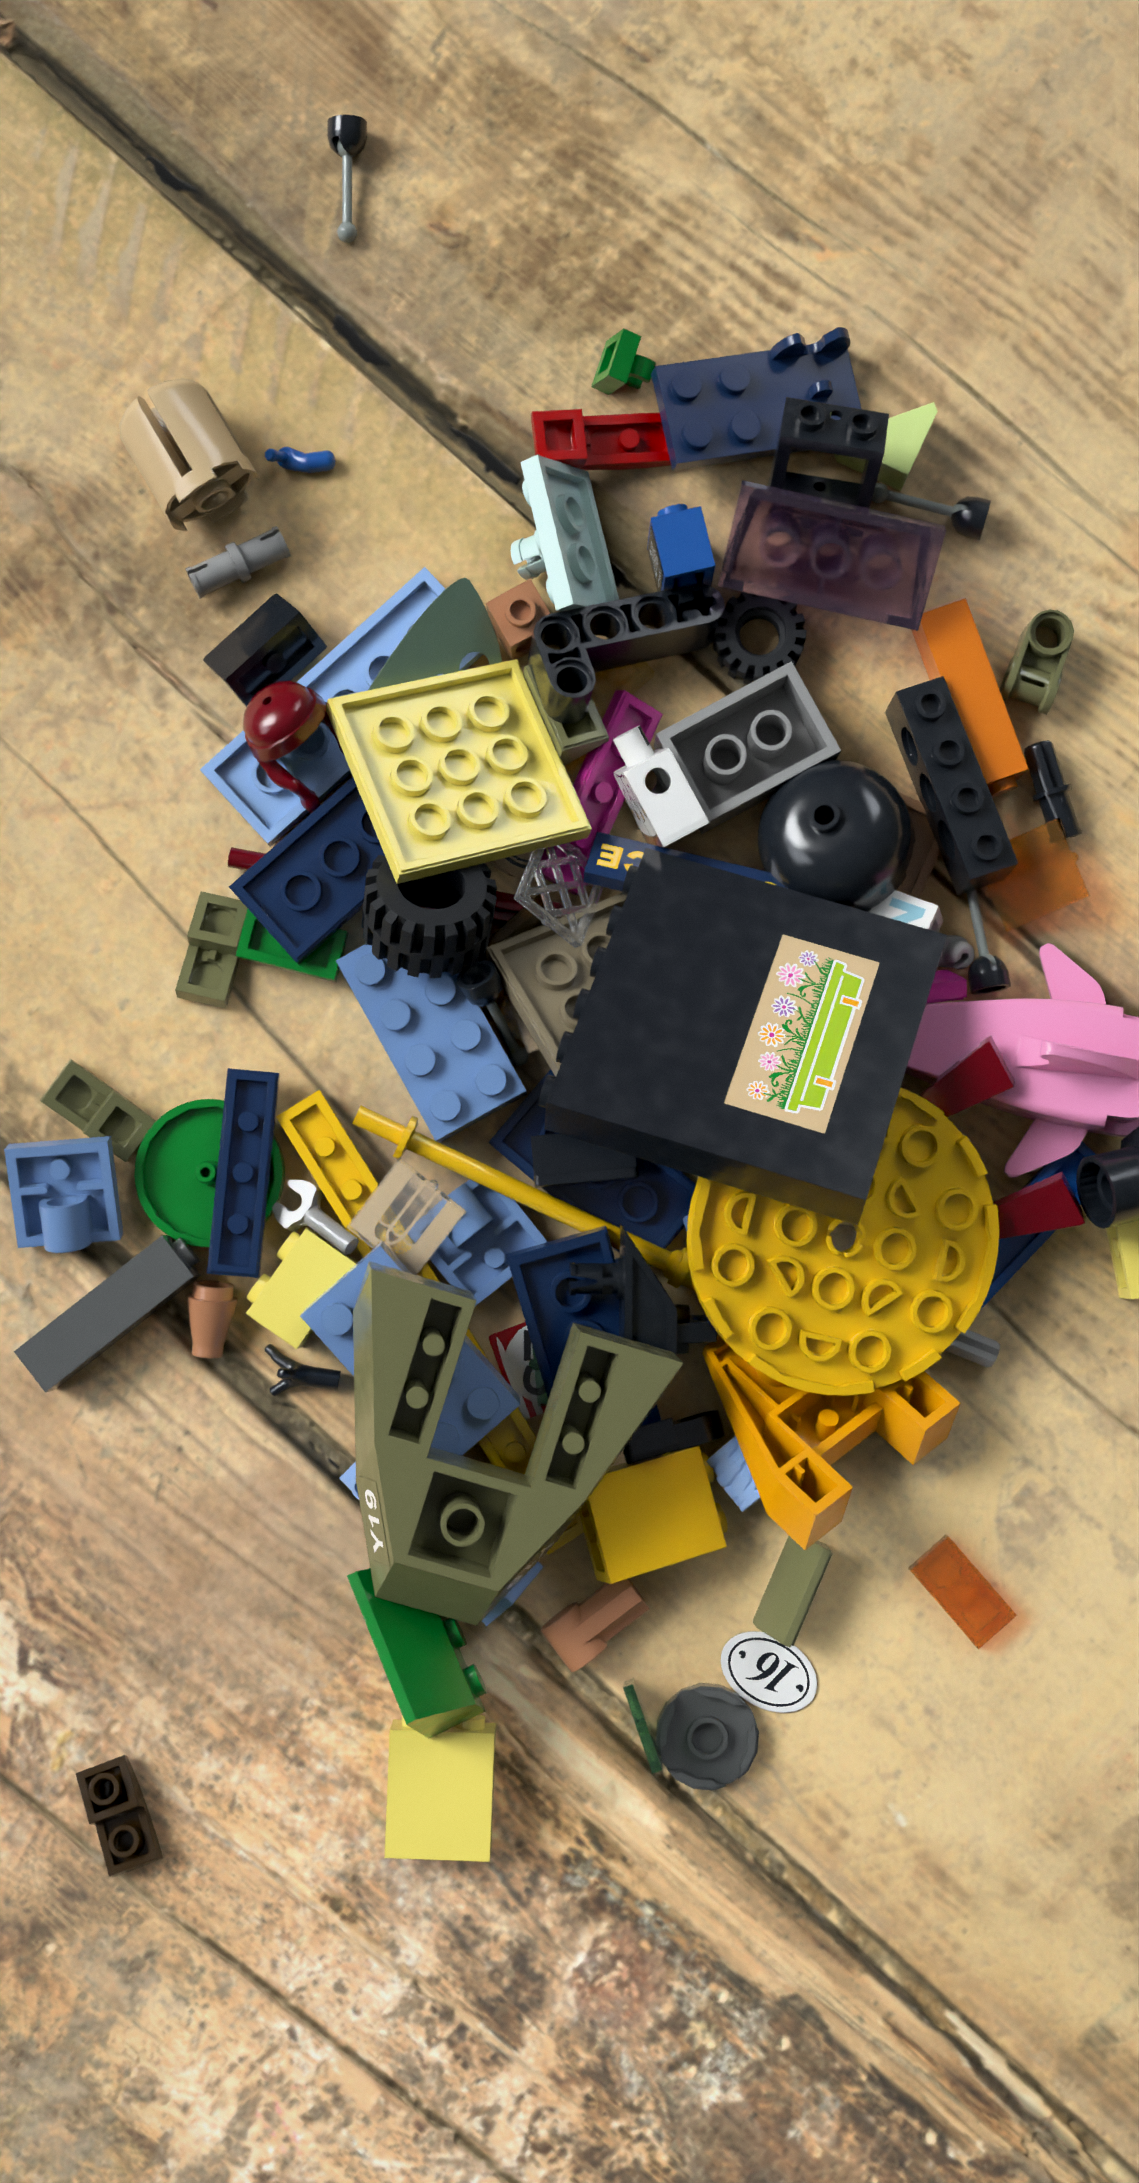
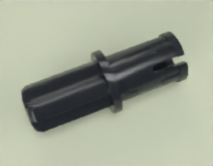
M1047 740L1026 747L1024 749V756L1036 791V795L1032 796L1034 802L1039 801L1050 835V843L1060 842L1068 837L1072 838L1082 834L1068 791L1072 790V785H1066L1053 743Z

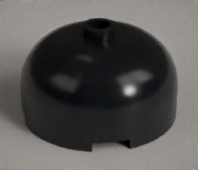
M845 760L821 762L777 787L763 809L758 826V850L763 867L766 872H771L786 888L867 912L884 901L901 886L907 876L906 870L909 866L915 843V830L912 819L902 796L895 786L878 771L866 765ZM827 815L830 823L821 825L818 820Z

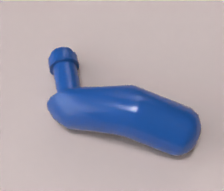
M287 446L279 451L268 449L265 452L267 461H277L281 467L298 472L316 473L329 471L334 468L336 463L334 454L328 450L303 453Z

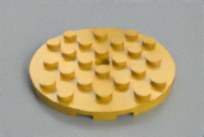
M900 1088L859 1225L852 1224L856 1231V1239L850 1248L843 1251L837 1250L834 1247L830 1232L834 1231L837 1225L845 1221L709 1179L698 1178L691 1199L687 1222V1254L692 1282L699 1302L717 1333L748 1364L778 1382L806 1392L843 1396L875 1392L877 1388L885 1387L900 1380L907 1381L922 1373L942 1358L940 1354L953 1343L961 1332L966 1333L984 1303L994 1276L999 1247L997 1205L993 1204L991 1191L985 1176L988 1172L979 1153L969 1138L963 1135L943 1115L944 1112L923 1097Z

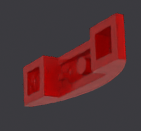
M582 409L532 411L531 413L535 456L540 455L582 470H629L671 466L660 412L583 416Z

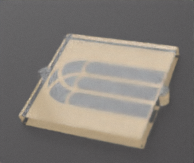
M399 1158L348 1224L347 1228L373 1249L384 1241L412 1274L418 1275L467 1211L438 1188L436 1180H427L403 1159Z

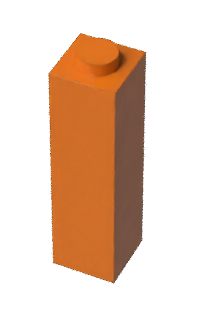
M966 598L918 614L911 626V631L929 680L944 676L991 796L996 797L1018 787L1016 780L1020 779L1028 771V766Z

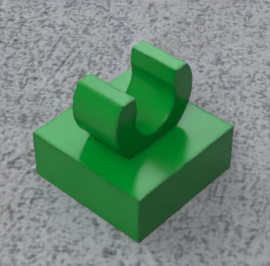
M623 328L606 341L591 386L592 388L610 395L625 384L640 389L642 382H650L651 373L656 363L647 357L636 354L642 336Z

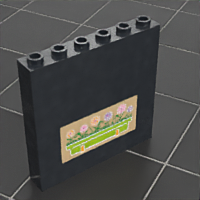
M646 848L639 867L630 865L622 889V895L627 896L623 907L615 905L610 914L606 929V935L611 936L607 948L598 946L590 969V977L595 978L591 989L582 988L578 995L573 1013V1019L578 1020L573 1033L565 1031L561 1038L556 1056V1062L561 1063L556 1077L547 1075L540 1093L539 1106L546 1108L545 1129L859 1225L947 935Z

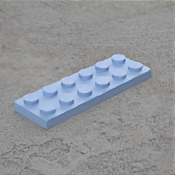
M424 567L296 683L314 690L326 703L330 698L368 691L398 644L445 588ZM480 652L468 653L463 657L459 671L467 670L483 654ZM322 722L304 743L291 753L276 760L291 775L299 779L311 791H314L320 802L352 774L345 756L339 749L336 738L329 727ZM244 730L200 769L206 778L270 847L309 813L302 806L301 800L297 795L277 786L268 777L263 767L254 758L245 739Z

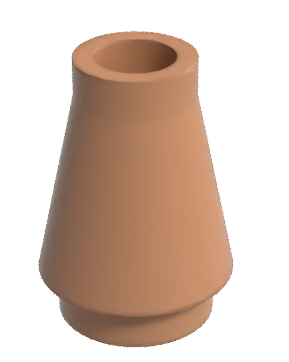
M213 1280L193 1282L192 1293L187 1294L193 1356L200 1358H221L223 1356L224 1343L238 1298L233 1296V1284Z

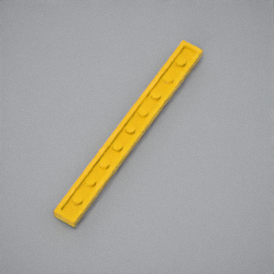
M318 1090L282 1112L276 1118L345 1229L358 1239L357 1248L364 1258L377 1244L355 1228L352 1223L378 1190L380 1184L321 1090ZM392 1204L382 1216L383 1221L387 1224H392L399 1215ZM401 1218L394 1225V1229L400 1234L407 1230ZM379 1219L376 1226V1235L380 1239L387 1241V1232L390 1226L383 1224L381 1219ZM393 1229L391 1230L390 1241L397 1240L401 1237L397 1235L393 1231ZM408 1232L406 1235L407 1240L410 1243H416ZM404 1238L397 1243L391 1244L399 1254L405 1253L413 1247ZM428 1261L416 1274L440 1282ZM468 1327L466 1336L488 1359L485 1352L483 1351L480 1344L478 1343L475 1336ZM517 1407L478 1443L492 1465L525 1474L537 1436L519 1407ZM579 1513L560 1539L547 1551L548 1555L584 1532Z

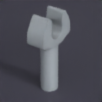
M288 1180L287 1184L296 1193L301 1195L302 1204L297 1210L291 1211L276 1201L272 1209L277 1222L291 1232H296L303 1226H309L344 1255L352 1253L358 1245V1239L321 1210V1199L324 1196L322 1190L305 1180Z

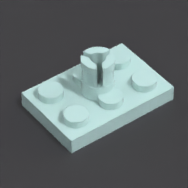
M540 455L520 462L525 479L522 484L523 494L527 503L532 508L536 530L534 535L525 539H518L511 544L510 551L513 564H518L524 560L527 561V564L521 566L517 572L522 578L528 580L538 577L541 573L547 571L546 589L550 600L555 605L556 611L562 612L619 600L588 471Z

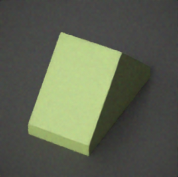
M934 402L888 419L885 452L877 481L899 491L902 490L938 412ZM834 454L838 463L863 473L866 459Z

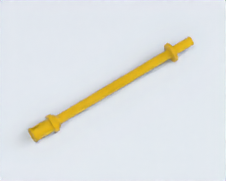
M362 1105L360 1106L352 1124L398 1145L392 1157L399 1160L407 1149L580 1232L606 1226L612 1247L620 1250L619 1227L416 1132L418 1118L413 1115L406 1127ZM626 1231L646 1262L663 1271L664 1276L668 1278L667 1284L675 1288L683 1285L695 1291L688 1263L687 1248L684 1247L681 1251L675 1250L670 1252Z

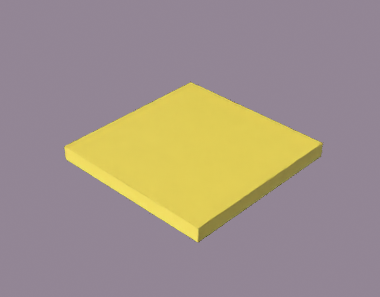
M517 659L327 700L326 712L396 884L588 838L592 830L565 766L558 756Z

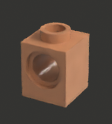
M531 578L486 603V609L494 631L510 659L515 660L529 653L536 623L542 617L550 614Z

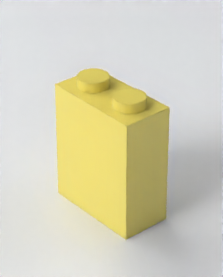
M403 1715L402 1720L393 1719L389 1733L384 1858L490 1862L496 1723H485V1716L477 1715L428 1739L406 1725Z

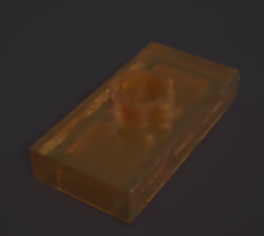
M946 1534L908 1567L910 1572L977 1649H980L1017 1616Z

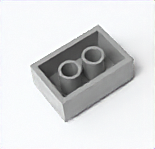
M792 661L656 733L654 742L655 750L658 748H669L707 816L710 823L699 828L701 834L769 799L777 787L799 773L821 762L836 760L841 752L839 745Z

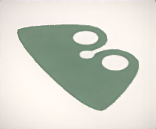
M467 578L457 580L429 605L390 655L368 690L434 677L438 674L458 672L463 657L471 652L484 654L489 661V665L502 662L499 643L490 617L470 580Z

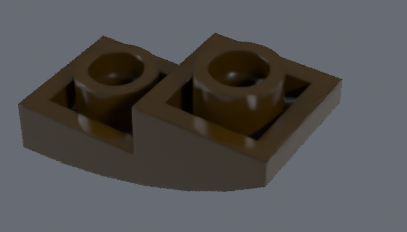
M126 1755L76 1773L88 1822L96 1826L110 1877H116L163 1859L149 1810L134 1770Z

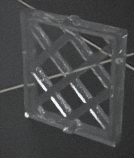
M569 842L556 845L567 855V857L557 858L553 846L548 848L538 847L535 851H532L514 899L540 919L544 926L551 928L570 945L577 948L583 944L604 887L583 882L584 879H582L578 864L585 869L588 858L582 854L578 847H574ZM546 849L549 859L541 860L543 852ZM569 864L575 881L564 882L559 865ZM541 868H552L556 884L546 885ZM535 875L538 887L529 888ZM593 885V888L588 898V894L585 887ZM577 888L582 905L572 907L567 889ZM559 891L564 908L554 910L549 892ZM541 894L545 909L533 901L530 895ZM584 912L578 924L575 914ZM566 915L571 931L560 923L556 917Z

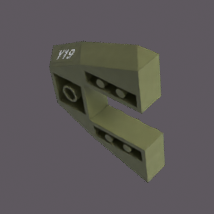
M369 1261L353 1310L356 1484L375 1597L477 1626L560 1539L657 1404L683 1365V1362L673 1352L573 1322L525 1474L433 1448L431 1443L474 1311L476 1299L471 1291Z

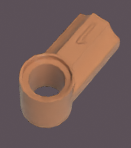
M629 1578L613 1584L605 1583L581 1603L574 1602L562 1609L547 1621L540 1631L570 1672L573 1673L597 1657L607 1647L609 1639L649 1610V1606Z

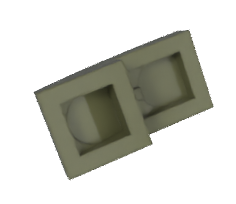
M200 892L187 935L189 946L175 989L177 998L227 1008L240 960L235 955L248 909L241 900Z
M69 1059L40 1098L43 1104L81 1129L88 1137L111 1136L113 1154L124 1162H127L148 1130L156 1122L155 1119L72 1059Z

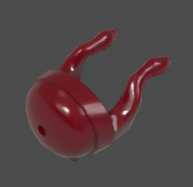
M279 681L266 686L248 703L243 718L245 739L254 758L263 767L268 777L277 786L297 795L301 800L302 806L312 813L320 806L316 793L291 775L276 760L291 753L315 732L321 722L329 727L337 740L340 751L342 753L343 751L326 712L327 703L314 690L299 683Z

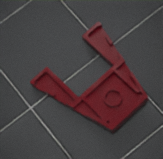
M989 1036L980 1042V1045L960 1062L957 1061L942 1073L939 1079L919 1094V1096L944 1112L943 1115L949 1117L1013 1088L1015 1080L992 1036ZM1063 1172L993 1202V1204L997 1205L999 1239L1085 1224L1086 1215Z

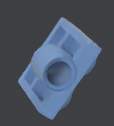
M111 1136L7 1145L4 1152L18 1248L44 1246L48 1252L66 1253L84 1249L92 1242L116 1241L122 1238L124 1233Z
M469 1179L446 1196L464 1214L429 1259L451 1286L471 1291L476 1299V1306L512 1277L506 1254L548 1241L515 1200ZM442 1199L411 1228L409 1234L416 1242L448 1200Z

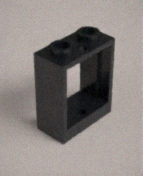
M786 397L768 483L763 521L862 537L885 452L889 414ZM831 416H838L840 420H835ZM791 448L866 459L860 483L788 472L787 466Z

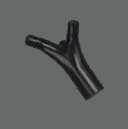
M273 1344L265 1347V1352L280 1367L277 1371V1376L282 1378L277 1384L270 1387L271 1395L277 1396L283 1391L295 1387L338 1390L341 1371L304 1365L280 1353Z

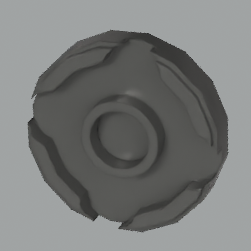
M698 1683L679 1690L665 1703L657 1719L655 1741L662 1763L677 1781L693 1789L717 1790L726 1787V1784L732 1783L748 1772L758 1752L759 1731L751 1708L739 1694L721 1684Z

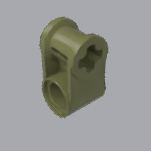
M1045 610L1037 614L1024 628L1000 687L1004 701L1011 697L1038 706V712L1047 715L1059 689L1062 669L1073 640L1074 628L1067 615L1058 610ZM1048 627L1053 630L1058 640L1057 647L1045 648L1040 645L1035 636L1036 628Z

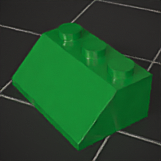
M370 1568L347 1575L406 1725L429 1739L485 1712L480 1696L487 1694V1690L475 1664L467 1667L460 1648L467 1645V1642L457 1620L447 1619V1617L375 1597Z

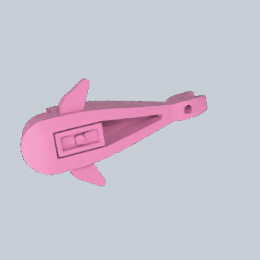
M1049 943L1040 948L1039 957L1050 999H997L926 1004L905 1071L908 1075L933 1084L957 1061L960 1062L980 1045V1042L992 1036L1015 1080L1013 1088L980 1103L1034 1120L1005 1164L1004 1172L1011 1178L1023 1175L1073 1153L1080 1146L1087 1132L1126 1137L1139 1126V1017L1123 1014V1007L1106 1005L1104 993L1098 982L1056 946Z

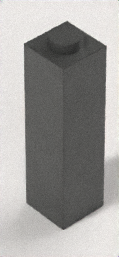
M168 1235L160 1236L16 1349L14 1353L45 1393L58 1389L198 1279L201 1274L194 1266L200 1261L198 1256L182 1237L174 1241Z

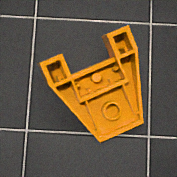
M720 1336L717 1338V1342H711L703 1348L702 1354L766 1513L804 1550L808 1549L842 1522L853 1486L831 1467L833 1463L876 1431L914 1465L948 1438L961 1404L925 1371L907 1381L900 1380L885 1387L877 1388L872 1393L849 1396L824 1395L796 1389L768 1377L736 1354Z

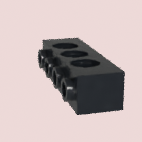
M944 676L896 691L885 714L919 800L925 809L926 818L936 839L957 896L1005 880L1019 863Z

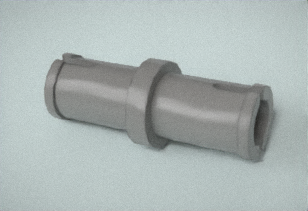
M275 526L272 530L240 545H236L235 542L225 545V552L193 567L189 566L185 570L198 597L201 599L204 595L238 579L244 583L252 579L251 573L283 558H288L291 555L281 532Z

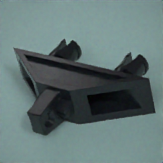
M621 1223L620 1258H616L615 1263L569 1262L571 1276L590 1278L569 1282L570 1296H576V1294H616V1298L619 1299L620 1337L673 1352L676 1356L677 1354L689 1353V1343L717 1342V1331L706 1315H690L689 1305L673 1303Z

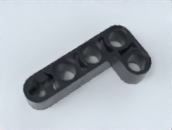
M692 584L552 613L542 617L536 623L533 631L528 661L543 707L548 716L562 724H574L581 721L588 712L596 681L595 672L698 651L708 647L714 641L715 629L720 623L725 607L724 599L720 592L706 584ZM644 625H649L656 629H650L645 627ZM595 635L605 636L608 639H601ZM547 645H553L560 649L554 650L547 647ZM562 689H572L577 693L570 694L564 692Z

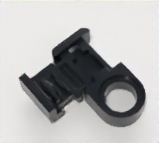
M707 1411L675 1421L671 1417L640 1426L623 1450L626 1464L686 1449L725 1436L719 1411Z

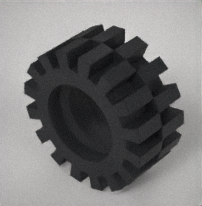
M758 587V591L751 593L750 588L742 590L738 598H735L733 595L727 601L720 623L715 629L713 649L714 652L718 653L717 661L721 668L726 666L729 669L727 675L734 680L736 676L743 678V684L748 685L752 681L769 674L791 661L796 666L803 651L807 632L803 628L805 623L803 613L798 614L796 612L797 604L794 600L785 601L783 599L784 593L777 589L774 595L767 593L768 587ZM754 619H764L773 624L779 636L776 648L763 655L753 654L746 650L740 640V630L747 622Z

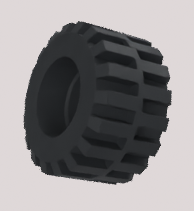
M378 855L373 861L372 869H368L365 881L361 928H363V938L366 945H372V954L378 960L388 959L387 966L395 971H398L400 968L408 970L407 975L419 977V973L429 974L430 978H441L442 972H448L453 976L462 972L463 965L472 967L478 962L479 954L485 953L491 936L497 899L496 882L494 879H490L491 870L486 864H477L396 884L386 857Z

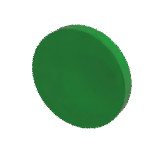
M194 1100L169 1110L148 1130L136 1156L135 1186L145 1213L165 1234L175 1240L182 1237L187 1244L193 1246H210L224 1100ZM275 1135L265 1223L273 1214L272 1207L276 1201L279 1203L285 1181L284 1159Z

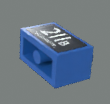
M676 504L658 511V516L650 518L647 543L657 591L692 584L711 586L716 565L701 506L688 509L686 504Z

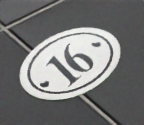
M752 1631L732 1637L723 1647L721 1653L723 1674L734 1691L749 1703L764 1710L788 1713L804 1708L814 1698L817 1690L815 1671L807 1657L796 1646L791 1645L789 1648L764 1632Z

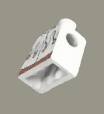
M640 725L613 739L625 763V766L613 773L646 843L665 847L710 823L669 748H658L653 751ZM652 770L656 775L657 782L654 789L649 791L645 785V777Z

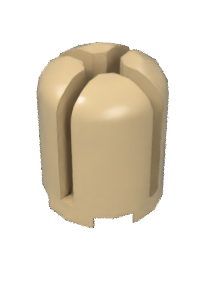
M184 378L164 381L148 389V395L155 406L152 409L149 408L145 399L138 396L126 409L120 421V439L174 529L188 531L183 522L194 521L207 515L215 523L234 512L249 499L244 489L251 482L252 477L258 480L260 478L207 389L193 380Z

